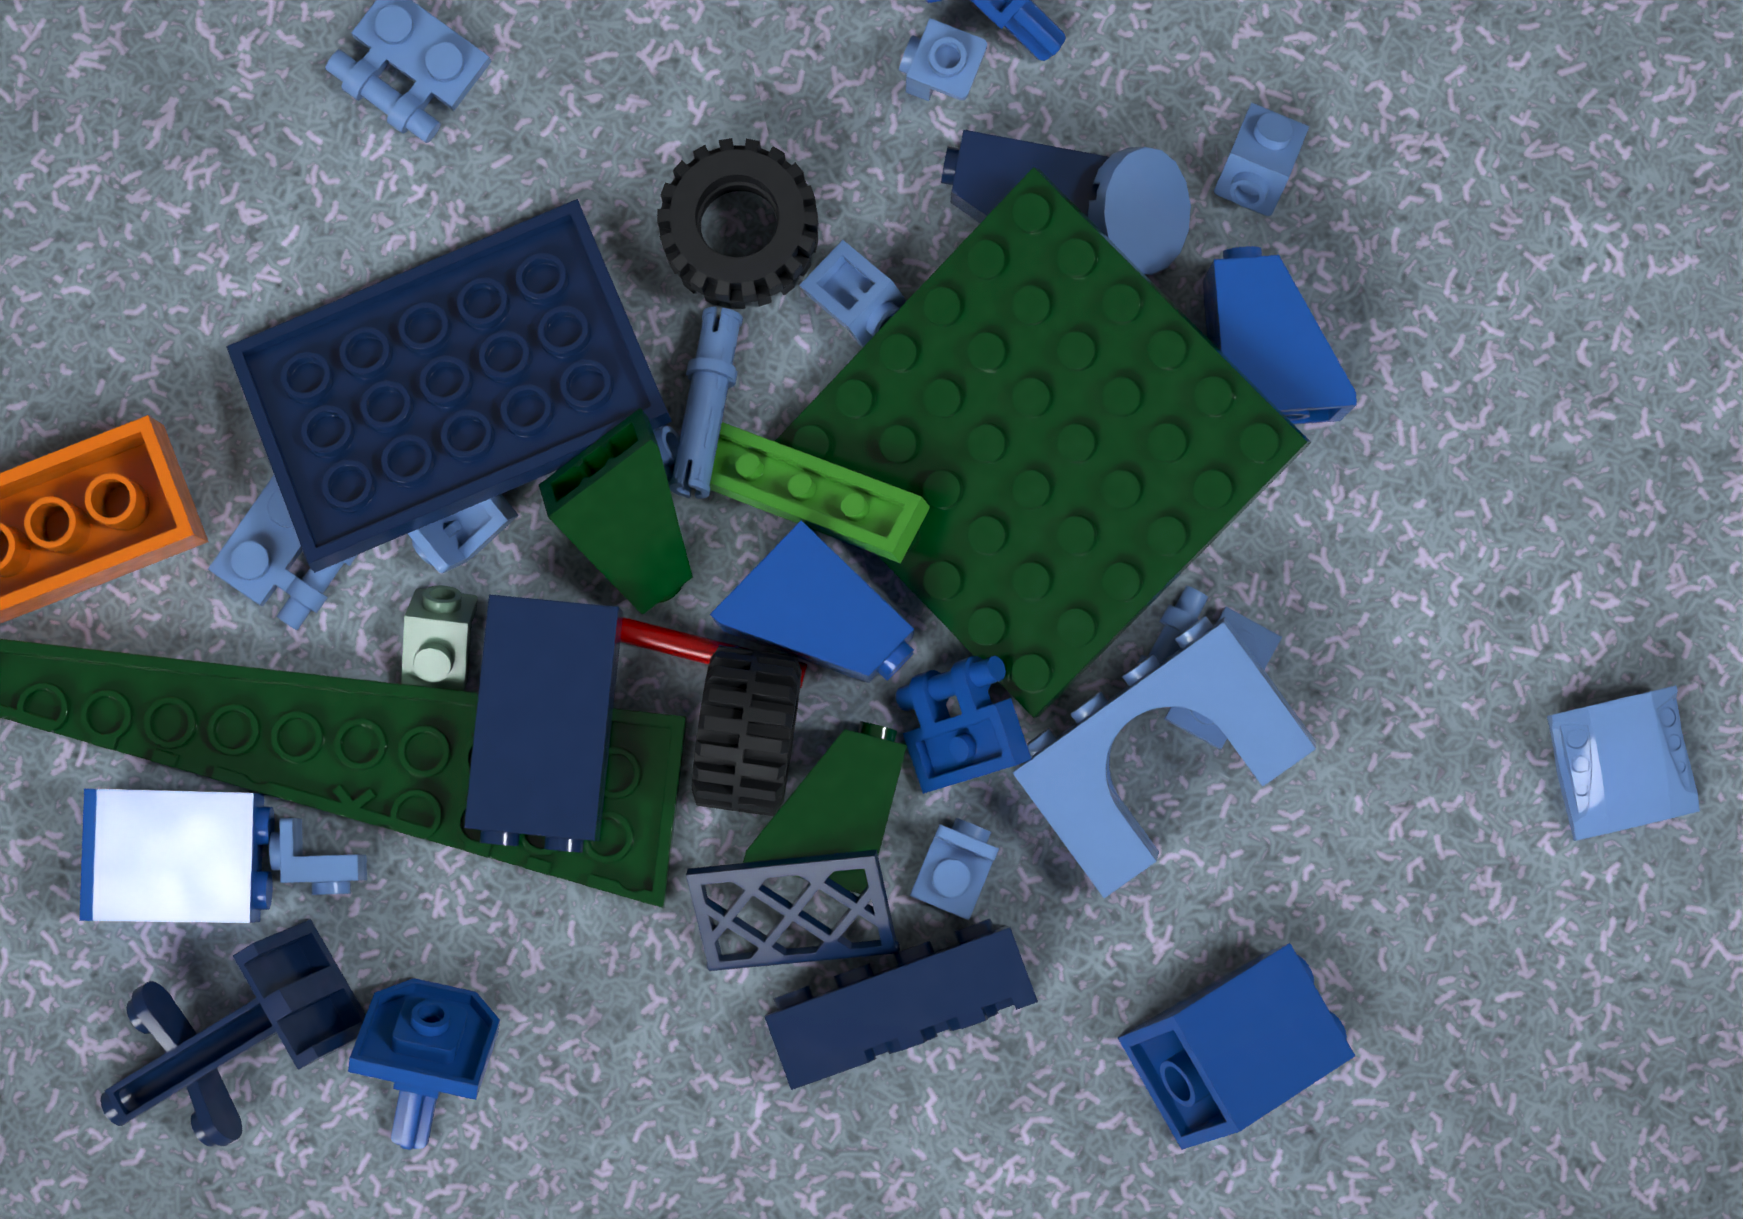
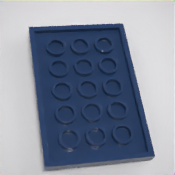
M578 199L226 346L306 561L314 573L557 471L639 408L648 416L653 430L672 422Z

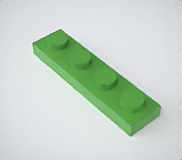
M724 422L721 424L710 481L711 491L797 524L802 520L812 530L901 564L930 509V506L922 496Z

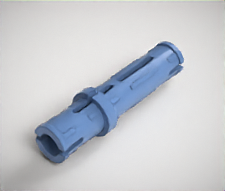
M708 307L703 310V321L696 357L689 360L686 376H688L691 383L673 476L669 483L671 492L686 498L691 497L692 488L696 489V499L707 498L710 495V481L728 388H732L736 384L737 371L733 361L743 317L740 313L722 307L720 319L716 318V307Z

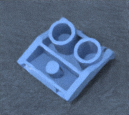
M1676 685L1547 716L1554 750L1556 772L1574 841L1700 811L1698 793L1681 730L1676 699L1678 693Z

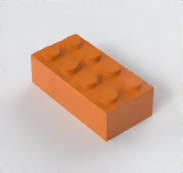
M147 415L0 473V624L209 542L165 426Z

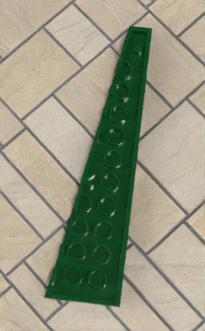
M0 639V718L665 908L687 724L686 716L613 708L600 841L584 840L583 853L544 849L545 836L520 834L519 846L480 843L481 830L464 828L479 693Z

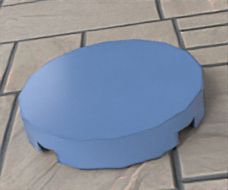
M1128 147L1113 153L1098 169L1093 184L1100 185L1097 190L1096 200H1089L1088 218L1144 275H1152L1170 266L1181 253L1189 232L1191 210L1187 182L1177 163L1162 150L1148 147Z

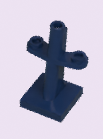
M311 919L256 941L233 955L256 998L198 1034L163 986L154 981H149L135 989L132 993V999L128 1001L126 1006L127 1015L138 1031L143 1034L151 1033L167 1053L104 1090L105 1092L102 1093L100 1102L106 1117L115 1125L123 1126L187 1088L195 1110L191 1115V1126L197 1138L206 1146H227L240 1138L242 1122L218 1068L275 1034H278L298 1070L355 1042L366 1014Z

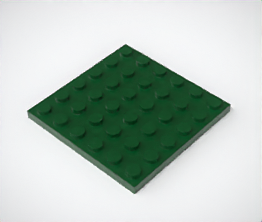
M1035 167L1025 175L775 440L777 443L923 497L930 506V509L901 564L880 555L878 556L973 656H978L982 659L997 656L1003 661L1006 670L1005 677L998 682L1033 718L1039 717L1311 443L1040 169Z

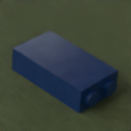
M489 594L464 828L481 830L480 843L519 846L520 834L545 836L544 849L583 853L584 840L600 841L623 611L619 607Z

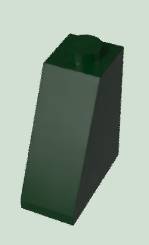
M641 408L539 484L548 518L642 615L656 604L672 599L682 589L683 585L693 578L660 449L649 418Z
M860 721L858 732L844 729L778 810L776 815L748 847L743 863L877 849L879 856L907 745L895 742L897 730ZM865 869L835 871L828 877L848 891L859 894L868 885ZM799 875L793 876V877H797V878L803 879V878L800 877Z

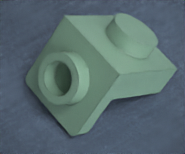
M443 585L432 586L427 589L418 588L414 591L404 615L401 684L465 691L469 675L472 621L477 611L478 597L476 595L464 594L456 588Z

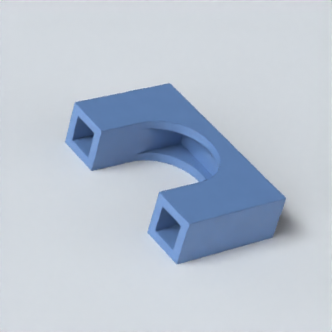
M1206 616L1201 618L1175 638L1181 647L1179 650L1162 662H1159L1154 654L1139 662L1122 676L1128 684L1127 687L1109 700L1106 699L1101 691L1086 700L1070 713L1076 723L1057 737L1048 728L1027 743L1032 760L1017 765L1013 771L1016 779L1103 898H1106L1157 862L1159 850L1118 795L1110 773V752L1113 741L1120 730L1133 718L1146 711L1162 707L1185 708L1207 717L1224 733L1262 787L1316 750V740L1226 617H1223L1213 625Z

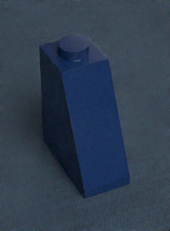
M963 129L960 148L947 146L941 183L953 185L950 203L981 223L1025 175L1035 167L1040 169L1088 217L1089 200H1096L1097 190L1100 185L1093 184L1098 169L1109 157Z

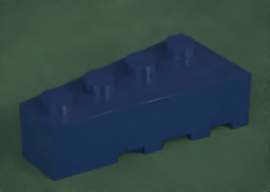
M989 918L954 931L958 943L934 952L931 942L926 941L899 951V953L894 954L898 965L874 974L870 963L837 974L834 976L838 988L813 997L808 985L773 998L777 1010L766 1014L764 1017L790 1089L793 1090L877 1059L876 1056L886 1052L892 1054L925 1043L937 1037V1033L942 1031L964 1029L984 1022L988 1018L999 1014V1010L1012 1005L1017 1010L1037 1003L1038 1000L1011 927L1005 925L994 929Z

